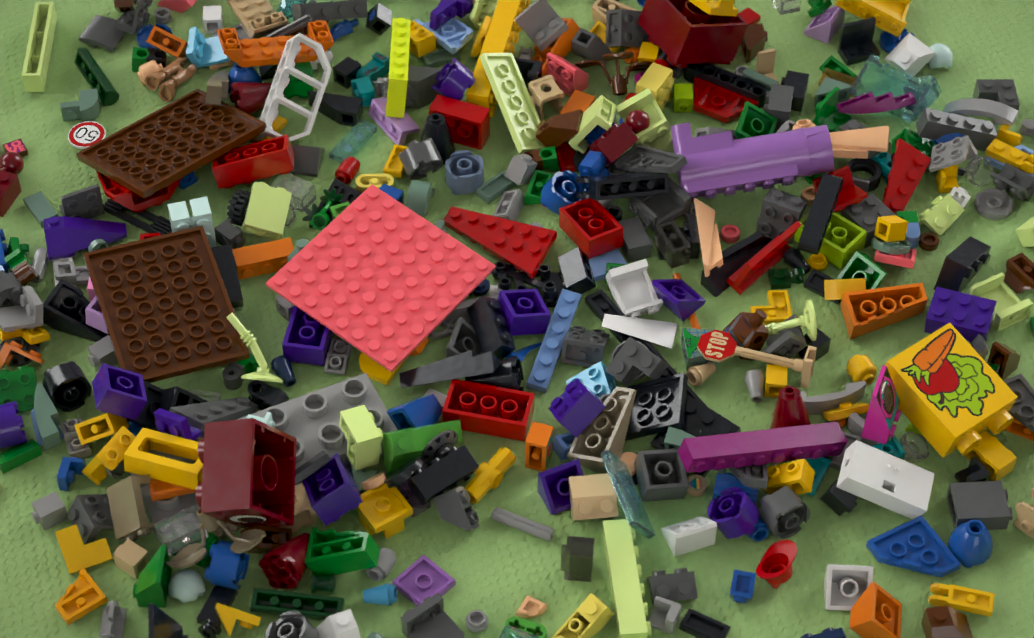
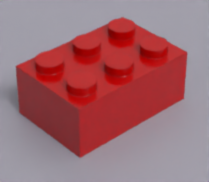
M437 94L429 107V115L439 113L445 117L454 143L482 151L490 137V109Z
M586 198L559 208V227L589 259L623 246V227L598 201Z

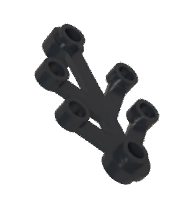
M502 261L494 263L496 268L491 273L494 278L499 279V288L501 290H509L511 288V280L507 278L508 276L513 278L516 290L528 289L523 284L525 283L541 289L542 296L546 299H554L558 296V287L555 282L547 281L543 283L529 278L525 272H516L518 270L512 264L508 265ZM541 265L535 277L550 276V267L548 265Z

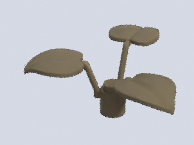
M199 508L196 514L202 523L198 526L201 530V544L194 543L186 546L171 561L166 563L170 567L185 568L199 562L207 554V549L204 548L206 546L205 529L218 538L228 535L234 541L230 549L236 554L244 553L254 548L266 536V533L260 529H250L236 537L232 533L238 531L241 527L201 513V508Z

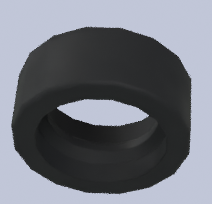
M854 158L847 163L852 177L858 178L853 175V172L865 171L873 176L872 178L864 179L870 181L868 192L874 191L879 186L882 170L876 161L870 158Z

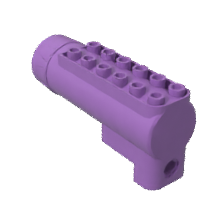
M690 122L670 127L674 153L685 156L688 162L677 172L679 187L691 197V202L694 201V198L697 199V197L705 196V199L717 197L716 194L724 193L727 196L736 194L738 190L751 192L755 191L756 187L770 189V187H774V184L780 183L782 186L792 185L797 177H810L811 175L834 171L833 149L827 125L808 128L801 127L795 130L732 140L731 131L692 137Z

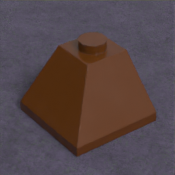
M580 109L552 116L548 120L541 121L537 126L538 129L535 137L545 147L555 146L557 148L579 132L583 111Z
M949 606L925 608L921 624L926 638H973L966 615Z

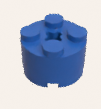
M567 170L564 172L559 171L543 186L540 201L543 206L559 215V208L585 199L576 198V193L586 191V188H583L582 183L575 182V177H578L577 174Z
M220 540L218 544L213 543L210 549L211 564L206 568L205 579H208L210 584L239 590L242 585H238L240 579L244 580L246 577L250 555H247L246 552L240 554L233 553L230 546L234 542Z

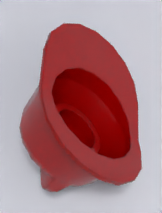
M791 540L775 542L767 549L761 562L758 564L756 575L765 579L774 589L787 582L793 575L792 563L798 551L797 545Z

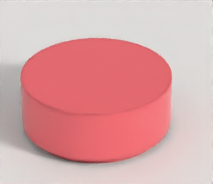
M725 225L721 228L720 238L726 243H735L740 238V229L735 225Z

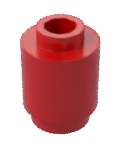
M355 157L344 159L335 171L336 179L347 185L350 184L360 171V162Z

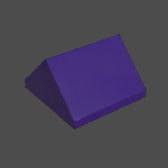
M659 279L652 281V286L658 299H662L663 304L682 321L687 319L706 302L704 298L682 279Z
M579 459L538 473V493L551 515L571 508L568 477L583 476Z

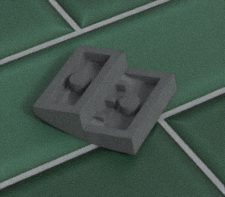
M95 15L78 40L94 49L98 45L112 53L127 32L114 29L115 19Z

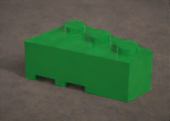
M312 527L305 564L316 578L377 567L380 548L368 532L345 530L342 533L336 532L334 529L321 531L316 527Z

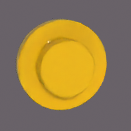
M822 253L818 255L812 254L808 258L807 262L812 267V270L822 271L827 267V259Z

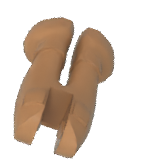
M179 57L165 68H162L159 73L149 74L145 78V84L150 90L159 88L160 98L164 102H170L175 96L174 88L189 80L196 72L197 67L192 63L187 68H182L188 59L186 57ZM175 74V76L171 77L168 81H165V80H167L171 75Z

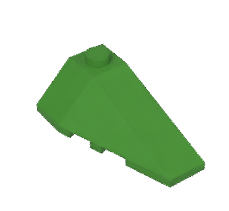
M460 420L383 433V440L381 441L386 476H389L409 460L417 456L422 458V452L426 445L441 432L453 430L458 435L457 444L462 442Z

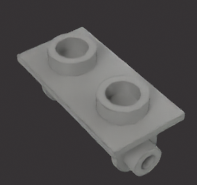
M377 78V81H371V83H376L375 93L377 96H387L388 78Z
M110 601L103 610L99 638H123L127 609L120 608L116 601Z

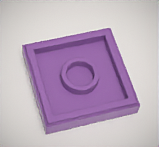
M422 555L394 579L392 585H395L402 595L418 606L425 598L432 597L436 593H439L442 597L456 585V580L425 555Z

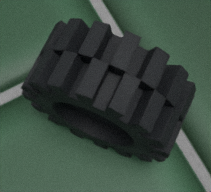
M236 190L235 194H232V200H229L230 206L227 207L229 209L227 215L232 220V224L242 226L251 192Z

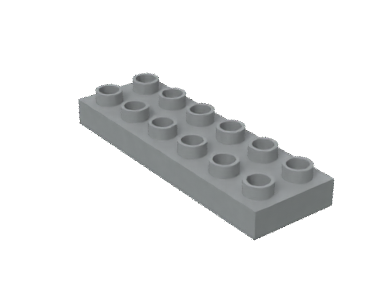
M367 373L250 414L264 418L267 412L272 413L275 428L296 438L295 470L321 451L326 452L329 457L338 453L347 467H351V463L346 455L348 441L339 426L340 411L365 405L368 412L373 414L375 425L381 429L382 433L398 430L387 414V409ZM204 431L202 432L203 435L198 437L195 441L199 442L202 438H204ZM381 441L382 454H380V456L383 455L382 441ZM156 450L147 452L189 464L196 462ZM128 472L129 476L137 475V474H133V473ZM149 485L141 488L144 509L149 522L158 523V527L153 529L157 540L174 534L181 523L187 526H195L201 523L196 514L200 508L196 500V492L152 502Z

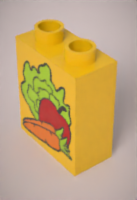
M950 322L889 359L885 364L900 399L898 408L902 410L903 414L942 458L957 449L963 456L970 453L983 440L979 434L989 429L993 435H997L1014 420L1009 411L1018 397Z

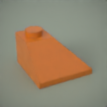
M872 582L851 608L850 629L862 638H900L902 604L877 583Z

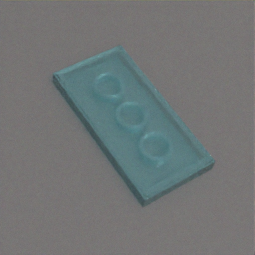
M607 449L601 452V458L629 525L649 539L656 534L626 463Z

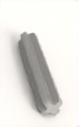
M498 507L492 513L493 520L548 541L553 537L554 529Z

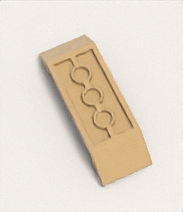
M226 0L250 39L272 33L288 24V20L283 12H276L268 0Z

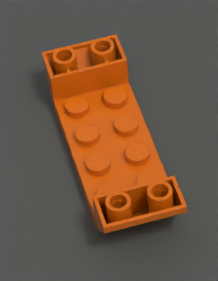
M320 20L308 22V33L305 36L321 44L324 52H326L334 45L327 22ZM235 28L217 29L223 53L241 67L278 65L287 40L295 36L239 40ZM300 42L299 46H301V49L294 62L316 61L318 56L315 50Z

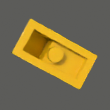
M217 603L215 606V610L228 637L232 633L236 620L240 621L239 626L252 630L253 626L258 627L261 617Z

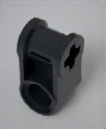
M255 380L248 385V393L250 394L248 398L251 402L258 405L257 409L259 410L289 401V397L284 391L262 381Z

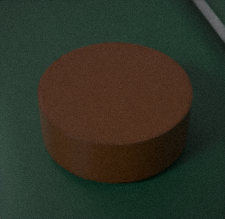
M926 232L920 236L919 246L921 249L934 251L938 248L939 237L936 234Z

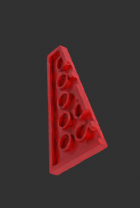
M451 206L443 219L445 226L460 235H465L474 244L478 243L484 250L503 262H509L516 270H522L531 279L535 277L557 238V232L554 230Z

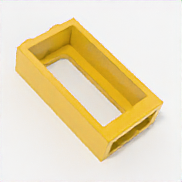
M142 428L123 454L124 471L137 475H149L152 479L196 490L197 485L202 482L203 464L198 456L199 442ZM149 449H153L196 462L189 464L147 452Z

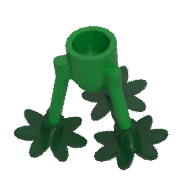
M335 188L331 190V193L324 189L325 196L320 197V200L326 202L325 206L317 210L316 204L313 203L312 210L304 208L305 213L308 215L303 217L302 220L310 221L309 228L314 227L318 230L325 228L330 224V217L326 213L328 208L343 203L340 199L344 195H336Z

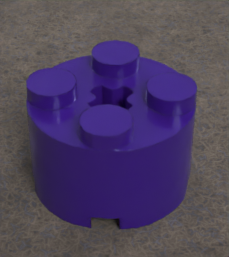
M453 58L451 59L453 63L447 62L435 77L437 83L436 85L433 84L432 88L442 96L461 101L464 96L463 93L474 84L475 79L470 69Z
M16 401L0 405V449L27 442L25 431L21 430L24 427L22 416H17L19 409Z
M730 487L721 491V496L717 500L713 498L708 506L707 515L710 520L717 523V528L725 538H738L754 532L755 524L759 518V509L744 491L738 487Z

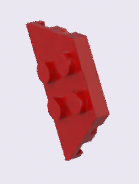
M694 78V111L728 123L741 116L746 101L758 107V101L700 78Z

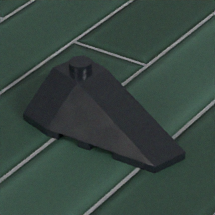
M61 279L43 303V323L55 330L95 342L109 335L86 324L85 309L90 302L83 296L84 293L79 288Z

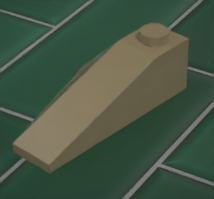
M616 386L603 402L605 408L582 433L574 438L567 457L571 460L579 459L580 465L594 472L602 474L612 473L614 475L622 455L636 390Z

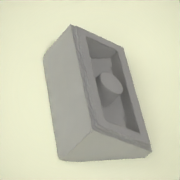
M516 189L503 192L493 216L517 221L525 200L521 190Z

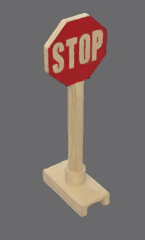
M712 330L701 335L697 345V349L706 360L720 363L732 358L734 355L793 368L794 371L801 372L800 388L809 389L810 378L813 376L817 347L808 346L804 359L795 358L794 360L739 347L730 333L719 330Z

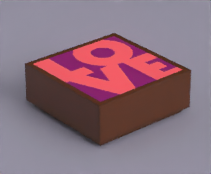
M21 138L3 144L6 153L15 152L21 157L28 155V151Z

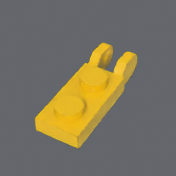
M994 139L987 147L985 152L987 156L1004 164L1008 163L1025 173L1034 174V154L1029 155L997 139Z
M933 583L930 585V591L935 595L929 597V604L936 607L949 606L955 610L988 617L992 616L994 593L952 584Z

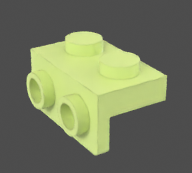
M474 0L470 21L475 29H480L485 16H489L492 19L498 0Z
M950 194L943 197L939 195L933 200V206L930 209H925L919 215L921 217L918 221L919 226L925 224L938 237L965 211Z

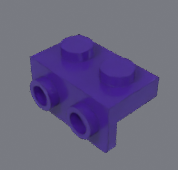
M161 408L153 412L156 420L155 425L159 432L193 441L203 435L202 430L189 426L186 417Z

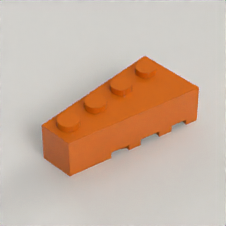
M923 283L843 293L840 308L850 340L923 313L928 298Z

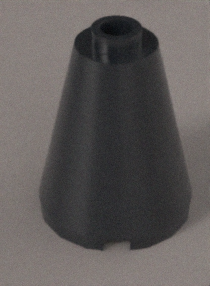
M433 113L426 118L420 142L432 138L444 165L445 161L451 157L450 155L456 149L445 117L442 114Z
M518 356L500 360L501 364L493 373L465 377V381L524 391V387H520L521 380H524L521 361L517 359Z

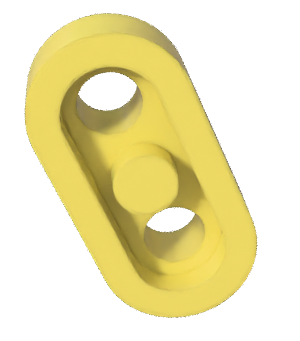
M361 174L356 178V189L363 193L370 185L373 184L380 188L383 183L394 187V178L390 174Z

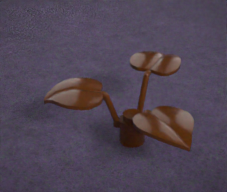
M619 52L605 54L602 56L604 61L615 60L617 75L613 76V80L604 65V61L584 60L574 65L580 69L601 66L609 81V86H612L613 95L620 96L628 94L627 84H629L630 71L648 70L653 62H639L625 67L626 75L624 78V75H620L619 59L632 58L634 53Z

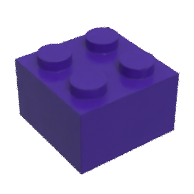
M537 289L501 290L499 292L497 301L500 303L501 312L507 321L506 325L512 336L546 333L551 314Z
M102 364L92 381L96 409L125 419L137 420L147 403L143 376L135 372Z
M577 378L566 386L565 392L560 397H556L551 402V406L548 409L564 428L577 437L605 408V405L595 393Z

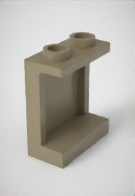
M149 475L129 476L106 488L116 540L125 539L126 541L130 539L131 541H136L139 539L138 536L149 535L151 530L158 527L157 522H147L141 488L151 484Z

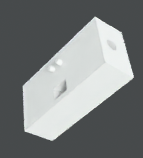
M856 440L845 450L836 487L910 519H915L927 511L935 473Z

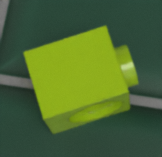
M673 84V112H692V84Z

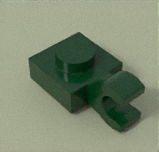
M788 268L768 270L771 290L791 288V283H804L803 268H796L789 272Z

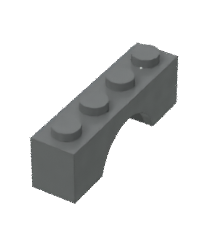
M367 0L292 4L293 21L306 14H310L313 21L368 17Z
M925 108L916 122L918 137L937 140L946 134L959 133L964 136L968 135L975 148L986 151L987 147L997 137L994 122L936 109Z

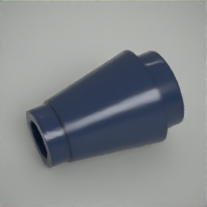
M284 355L274 358L271 362V370L277 377L283 380L285 387L293 386L296 383L290 359Z

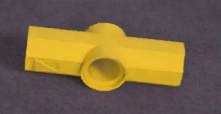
M506 447L500 448L487 463L483 462L476 470L475 477L464 488L470 495L471 504H477L491 488L495 489L501 483L503 474L516 461V457L511 450Z

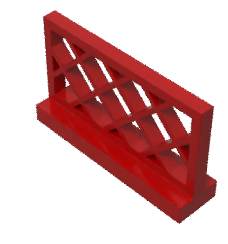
M796 221L780 236H776L732 274L726 282L739 295L744 293L782 259L783 254L791 248L788 242L802 224Z

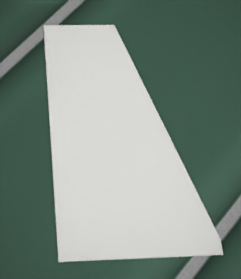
M604 314L602 327L672 349L677 324Z

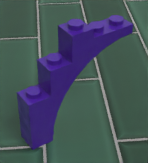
M441 0L439 5L430 13L429 28L436 30L455 16L464 17L472 11L473 0Z

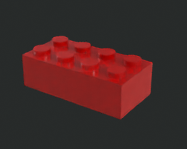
M288 134L236 147L213 161L212 171L218 188L230 189L237 184H249L257 179H269L276 174H288L294 170V151Z
M452 379L442 410V422L460 420L461 430L525 442L534 412L535 393Z

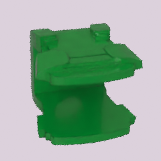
M310 62L295 63V69L313 78V69ZM289 74L288 78H290L287 87L284 88V98L292 99L294 96L308 98V90L313 91V86Z

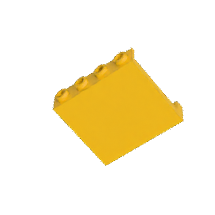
M836 0L835 5L861 19L875 17V26L899 37L907 25L905 18L911 0Z

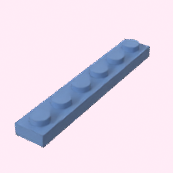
M562 288L526 384L527 388L543 393L547 392L563 348L564 337L571 327L582 294Z

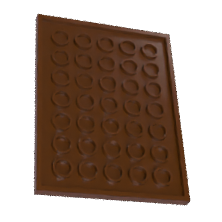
M196 89L76 154L79 161L139 196L146 198L152 196L153 193L160 189L168 187L169 184L184 178L187 174L198 170L203 165L213 162L221 155L229 153L230 150L237 146L245 144L246 141L259 136L267 126L266 123L223 101H221V105L207 104L206 92Z
M203 226L83 253L105 325L121 369L141 374L143 381L152 383L250 358L248 347L243 342L244 339H240L241 335L226 318L232 312L235 315Z

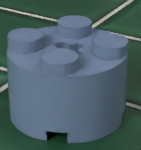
M461 150L452 153L451 157L445 161L446 184L453 194L473 193L475 189L483 185L484 162L480 155L477 154L476 156L472 154V151Z

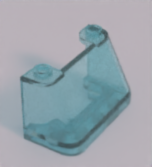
M871 54L850 89L852 96L855 98L872 92L875 98L891 92L895 98L911 92L915 97L916 104L886 112L899 116L908 123L917 121L924 109L929 108L942 92L936 78L929 75L926 78L923 76L920 79L892 69L888 63H880V58Z

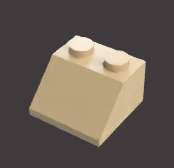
M612 473L568 477L572 521L619 516L617 494Z

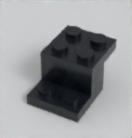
M144 381L147 403L137 420L130 419L129 421L142 428L159 432L155 425L154 411L159 408L170 411V407L209 401L178 386L163 390Z

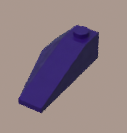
M52 216L43 219L49 260L75 256L76 251L82 249L88 251L89 245L96 239H103L109 244L127 237L126 223L68 216Z

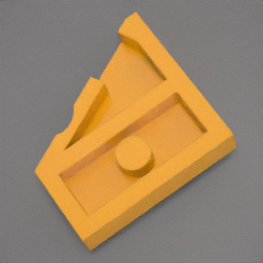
M83 568L79 572L78 579L74 584L69 585L65 595L58 600L55 607L66 624L70 625L105 604L107 598Z

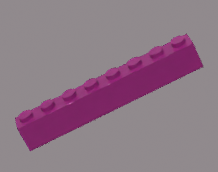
M838 422L684 438L678 454L687 473L703 472L706 470L740 468L750 465L759 466L767 463H780L800 459L836 457L841 455L848 441Z

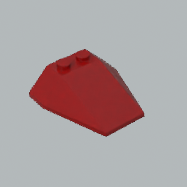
M96 171L105 196L134 212H143L146 208L159 206L163 202L170 200L181 181L179 179L169 184L168 187L153 193L152 196L143 198Z

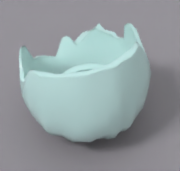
M935 43L929 47L936 53L928 61L931 69L942 68L943 66L946 69L952 67L953 53L948 46Z
M193 569L179 570L172 576L168 584V594L173 598H178L183 603L195 601L198 596H203L204 592L207 591L201 575Z

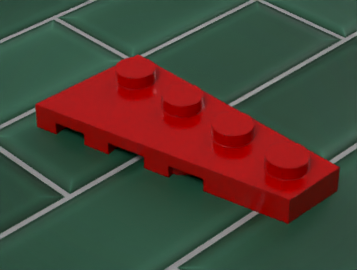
M900 138L896 141V150L892 158L891 171L888 175L889 180L882 203L895 214H897V211L905 209L931 161L930 157Z

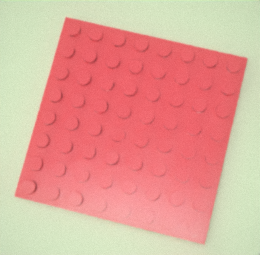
M372 184L266 282V286L392 373L496 268V265Z

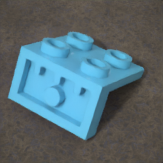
M197 27L190 28L186 56L197 68L229 60V57L223 53L218 36L205 39Z
M601 361L566 381L568 385L578 378L598 398L604 394H611L617 386L615 378L605 371L607 367Z

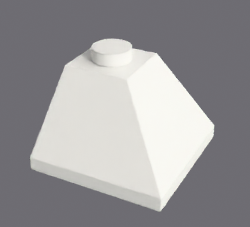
M909 33L884 60L911 80L936 53Z
M351 609L328 616L316 628L320 634L319 638H361Z

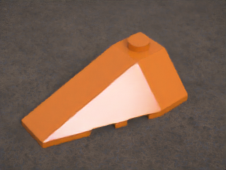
M561 18L569 28L542 52L534 45L535 55L531 60L542 62V77L546 74L547 54L549 52L563 58L572 50L571 41L580 29L572 18Z

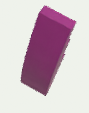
M868 92L839 103L836 107L839 113H880L916 104V100L911 92L895 98L891 92L875 98L872 92Z

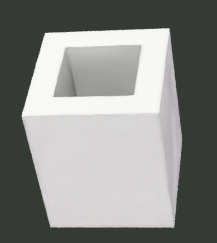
M221 5L203 6L205 34L217 33V29H223Z

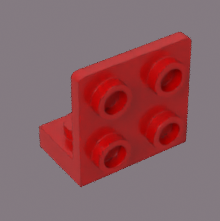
M847 165L827 173L843 178L842 189L834 209L835 212L842 211L851 204H858L862 199L868 197L865 191L854 185L850 167ZM822 176L812 180L815 193Z

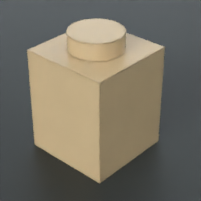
M130 539L119 545L113 553L116 567L135 579L139 577L150 561L149 552Z

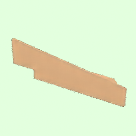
M889 126L829 132L834 158L868 159L869 151L887 152L889 148Z
M694 198L705 277H708L711 269L715 266L720 268L723 265L718 226L715 224L716 214L713 208Z

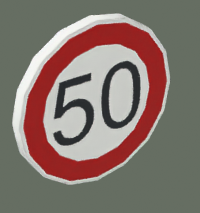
M91 121L75 125L68 133L70 144L77 149H86L106 137L105 128L101 124Z

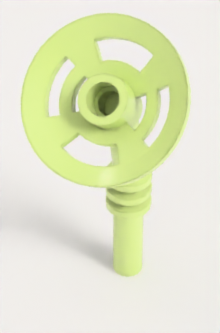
M811 300L806 301L803 315H800L799 318L765 325L769 331L768 337L778 334L779 331L800 326V328H805L811 341H816L817 338L816 315Z
M233 312L229 314L226 318L241 335L240 339H244L243 342L247 343V347H250L259 365L256 372L244 374L241 378L283 383L281 378L269 373L268 364L256 342L257 338H253L254 335L250 334L251 331H247Z

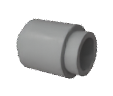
M380 548L377 567L366 570V574L372 580L379 582L386 578L397 562L394 551L389 548Z

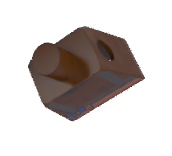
M757 309L755 313L741 312L723 331L730 333L737 346L761 351L769 335V331L763 324L767 314L760 309ZM739 356V358L743 360H755Z

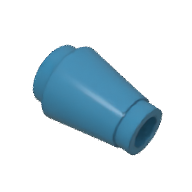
M387 583L363 590L364 603L389 606L392 603H397L396 586Z

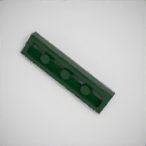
M78 48L74 62L91 88H97L99 99L104 106L115 104L119 99V93L88 49Z
M254 588L250 611L281 615L287 611H299L306 618L325 620L330 615L344 611L345 603L344 598Z

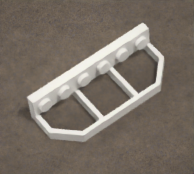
M301 33L287 40L259 119L266 123L267 127L264 132L254 138L262 140L265 137L275 138L283 136L273 131L272 127L273 120L276 119L279 112L277 110L279 104L308 118L304 132L289 137L290 142L311 133L332 71L321 44ZM300 42L315 50L324 71L321 82L294 68V59L301 49V46H299ZM289 74L318 89L311 111L284 98L283 91L290 81V78H288Z

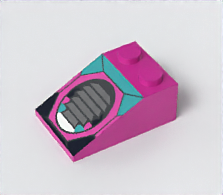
M882 365L861 435L863 438L885 445L888 437L893 438L897 426L893 422L899 421L902 411L898 409L900 399L887 366Z

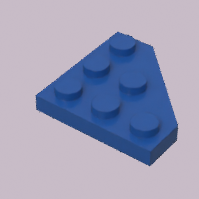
M922 515L872 538L866 543V547L879 563L940 578L960 569L961 563Z

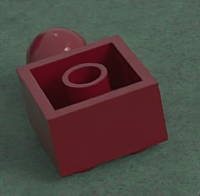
M643 110L631 111L626 117V123L623 122L619 126L617 123L614 124L589 146L590 151L602 152L606 159V167L609 166L639 140L635 134L649 128L650 118L648 114Z
M7 152L0 158V217H4L22 191L18 174L24 168V161L15 152Z

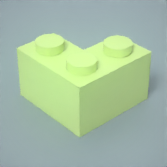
M365 405L340 411L339 426L348 441L346 455L354 470L379 464V457L382 454L381 440H383V433L380 428L376 427L373 414L368 412Z

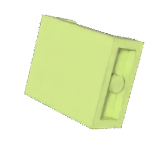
M649 88L616 106L618 113L625 123L627 115L633 110H643L648 114L650 118L649 128L635 134L639 139L636 144L647 146L670 131L671 126Z
M601 95L583 113L579 132L569 139L568 144L573 149L584 154L587 148V140H584V138L597 125L606 131L612 126L616 105Z
M254 182L250 191L251 195L241 231L274 241L279 240L283 235L292 192H288L281 187H271L264 182Z
M1003 273L992 275L980 283L973 284L969 292L970 295L997 301L992 326L997 332L1030 317L1033 303L1029 298L1021 301L1004 284L1005 275Z

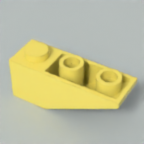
M591 593L552 638H591L605 626L615 613L602 600Z

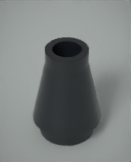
M791 247L782 256L785 260L784 263L792 268H803L804 275L812 268L798 248Z

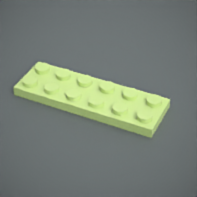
M483 53L479 58L518 153L522 154L527 151L546 148L535 137L538 129L537 126L541 121L513 53Z

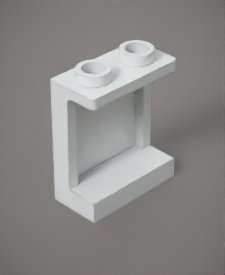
M646 259L611 269L605 277L617 307L626 317L639 318L645 313L649 315L654 314L660 310L663 304V300L658 299L646 271L649 266Z

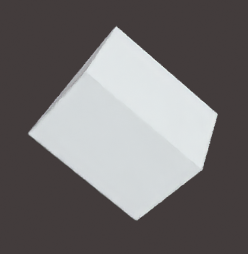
M699 516L661 528V531L675 557L714 545L717 523Z
M827 564L824 577L825 610L851 611L853 605L870 583L873 582V566Z

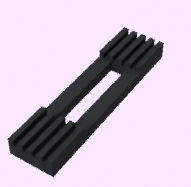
M109 198L103 204L105 212L148 233H160L161 235L172 233L170 220L162 216L158 217L146 210L134 212ZM126 210H129V211H131V212H133V213H135V214H137V215H139V216H141V217H143V218H145V219H147V220L153 222V224L149 225V224H147V223H145V222H143V221H141V220H139V219H137V218H134V217H132V216H130V215H128V214H126V213H124V212H125Z

